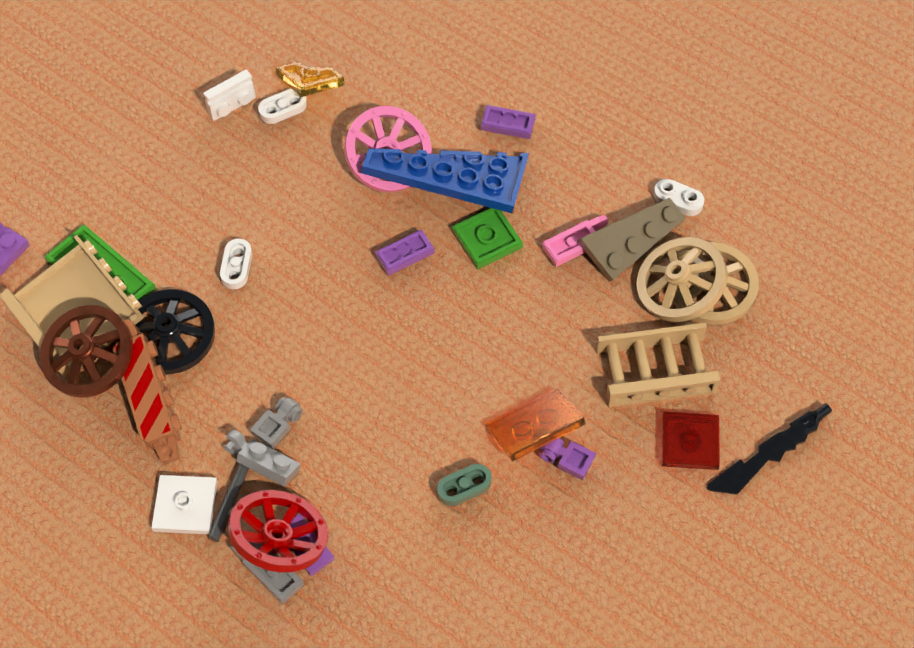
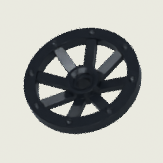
M169 289L151 293L139 300V303L142 305L138 309L143 315L147 312L155 320L137 323L135 326L138 327L140 332L152 331L146 337L148 341L153 340L154 343L157 340L160 341L156 363L162 366L166 375L188 370L198 364L208 354L215 338V324L210 309L199 297L183 290ZM169 302L166 313H161L154 307ZM179 303L193 308L175 315ZM201 316L204 320V329L181 323ZM181 334L200 338L201 341L191 352L181 338ZM174 342L184 357L174 361H167L168 345Z

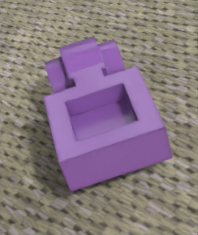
M549 435L548 438H545L539 447L540 458L549 463H554L555 460L561 459L558 463V468L583 481L596 457V453L573 441L569 443L566 449L563 447V440L554 435Z

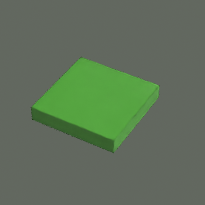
M489 208L452 226L453 234L477 270L523 248V242L501 210Z

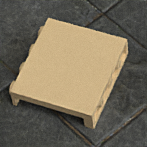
M77 235L74 238L79 243L78 246L20 291L13 294L7 288L0 294L2 300L39 348H41L43 338L54 321L67 311L80 306L98 305L115 312L123 321L128 319L133 321L135 325L145 318L138 310L142 305L134 295L130 294L127 297L123 292L127 287L117 275L114 278L109 275L112 268L103 258L96 259L94 255L98 251L89 240L83 243ZM95 317L79 320L82 333L85 332ZM105 320L94 336L117 329L111 322ZM71 326L64 330L59 338L71 339L73 337ZM114 341L99 345V348L104 350ZM55 346L53 362L68 349ZM72 360L58 370L66 379L69 376Z

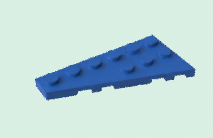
M368 149L361 174L513 213L529 153H520L519 156H507L506 152H497L496 156H487L481 152L440 151V154H427V150H417V153H403L400 149Z

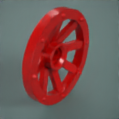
M263 490L251 493L237 502L229 518L228 535L235 550L248 562L265 570L288 573L306 569L319 560L328 541V528L321 513L305 499L284 491ZM272 504L289 508L282 520L275 519ZM262 505L265 525L249 510ZM297 512L309 521V523L293 529L290 526ZM242 518L258 533L241 530L240 519ZM312 532H315L316 543L294 540ZM249 542L260 543L263 546L257 550ZM289 549L303 551L306 553L294 557L293 554L289 551ZM270 552L278 553L281 557H275L268 554Z

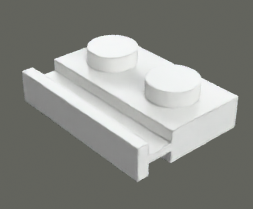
M247 69L203 93L206 98L205 103L208 115L213 121L227 116L231 111L242 105H247L256 98L254 85L251 81L252 75Z

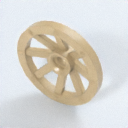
M694 237L673 239L657 247L644 260L637 276V292L645 308L657 318L672 322L691 320L706 313L721 298L728 279L727 266L718 249L711 243ZM691 250L682 260L678 259V251ZM701 252L713 260L692 264ZM669 256L670 263L668 266L657 265L661 260ZM716 270L713 284L694 275L695 273ZM651 274L665 275L648 287ZM668 285L662 305L660 306L651 297ZM692 285L708 292L697 303L694 302L689 290ZM676 291H681L687 307L670 309Z
M709 242L718 249L722 257L734 262L727 266L728 275L742 270L748 282L745 283L728 276L726 285L745 292L747 295L738 305L726 286L722 297L730 310L713 312V306L706 313L692 320L710 325L727 324L740 319L752 308L758 294L759 278L753 263L741 251L723 243ZM691 250L681 251L677 255L678 259L682 260ZM697 257L692 262V264L702 263L704 261ZM716 270L695 273L694 275L713 284L715 278L712 276H716ZM697 286L690 289L693 299L703 291L708 293ZM676 291L673 299V304L677 309L687 307L680 291Z

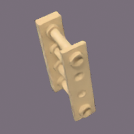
M689 322L683 326L621 334L612 332L598 336L597 354L608 353L614 384L608 385L606 397L608 407L717 393L720 384L718 371L709 372L706 370L699 341L704 340L707 324ZM688 342L695 373L682 375L678 371L672 344ZM662 347L668 377L659 379L652 377L645 348ZM634 349L641 380L627 382L624 379L618 351Z

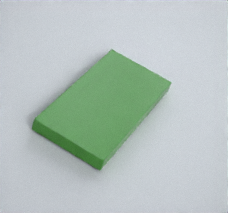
M85 224L44 256L46 262L52 266L79 245L74 238L77 235L83 243L89 240L98 251L94 255L96 259L103 258L112 268L109 275L112 278L117 275L127 287L123 291L127 297L133 294L139 301L156 290L154 283Z

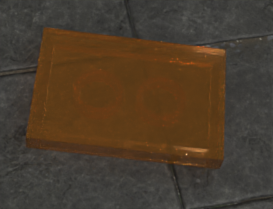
M555 388L485 423L486 431L513 462L586 423L584 416L558 388Z

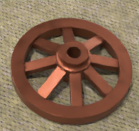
M85 305L71 309L54 321L43 338L40 348V364L43 374L51 385L66 395L79 398L99 395L113 387L127 371L133 354L132 335L127 324L108 308L98 305ZM95 317L85 332L82 333L79 320ZM105 320L111 322L117 329L94 336ZM71 326L73 337L71 339L59 338L64 330ZM120 339L119 356L99 348V345ZM55 346L68 349L53 362ZM96 358L114 364L104 377H101L94 363ZM72 360L66 383L60 379L56 372ZM82 364H85L93 383L77 385Z

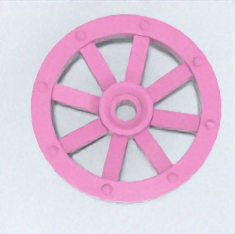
M392 106L375 107L358 116L347 132L344 145L346 161L354 176L367 187L387 193L403 191L410 188V186L392 181H383L380 178L361 174L362 166L360 163H364L367 153L356 155V139L370 149H400L402 151L420 144L421 150H427V154L432 153L430 138L423 124L406 110ZM381 117L397 119L389 137H385L380 120ZM370 120H372L377 142L359 131ZM405 123L416 136L398 143L396 139Z

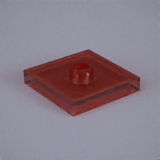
M663 411L662 467L718 470L720 466L719 415Z

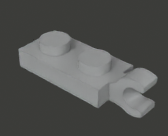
M232 430L226 436L231 441L224 446V449L228 453L237 455L236 462L284 487L299 472L300 463L254 439L249 443L246 442L244 436L237 430Z

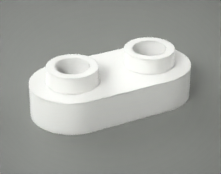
M291 88L262 100L258 106L261 120L268 124H274L303 112L307 107L306 94L301 89Z
M671 179L660 180L655 185L654 199L657 203L671 198L682 214L687 216H695L702 211L704 196L698 190Z
M244 239L231 240L224 250L220 277L223 285L229 289H239L248 280L252 250L250 244ZM237 254H243L241 257H235ZM233 276H238L237 279H231Z

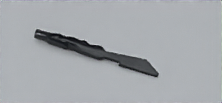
M824 403L817 410L807 412L791 422L789 429L775 434L759 445V452L746 463L740 459L707 485V490L738 495L767 461L780 462L785 451L795 450L796 445L806 441L808 434L817 431L819 422L832 412L831 407Z

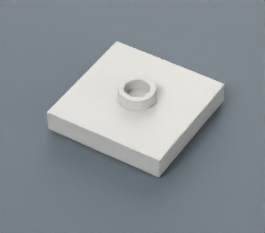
M160 475L152 522L153 532L209 535L212 527L218 484L217 478Z

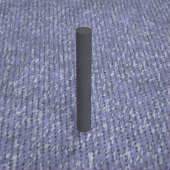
M240 463L208 536L211 541L219 542L249 468Z

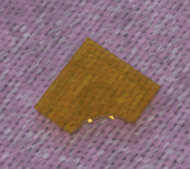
M299 62L276 67V76L301 97L344 86V77L332 67L314 68L302 65Z

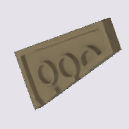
M668 198L584 236L577 241L610 282L686 217L672 199Z

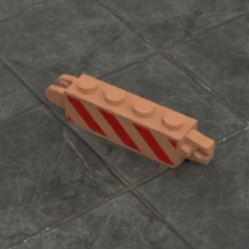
M127 319L124 322L127 324L132 335L133 354L130 365L122 377V381L140 439L149 448L156 450L161 462L165 465L180 459L177 442L181 440L179 430H182V425L178 415H173L171 406L174 405V400L169 389L165 390L163 381L166 380V375L162 366L156 363L155 357L158 356V351L154 341H148L144 334L140 333L134 322ZM120 342L116 343L115 347L113 348L114 354L118 356L120 352Z

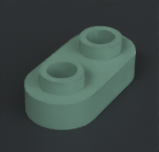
M473 464L443 477L437 486L439 500L447 506H456L487 492L492 482L490 470L482 464ZM474 479H481L482 483L474 484L472 481ZM449 490H454L457 492L454 496H449L447 494Z

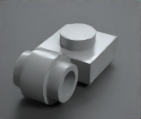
M281 398L275 406L277 413L274 414L268 409L250 429L253 436L272 449L291 429L290 424L287 422L295 423L303 413L300 404L292 398Z

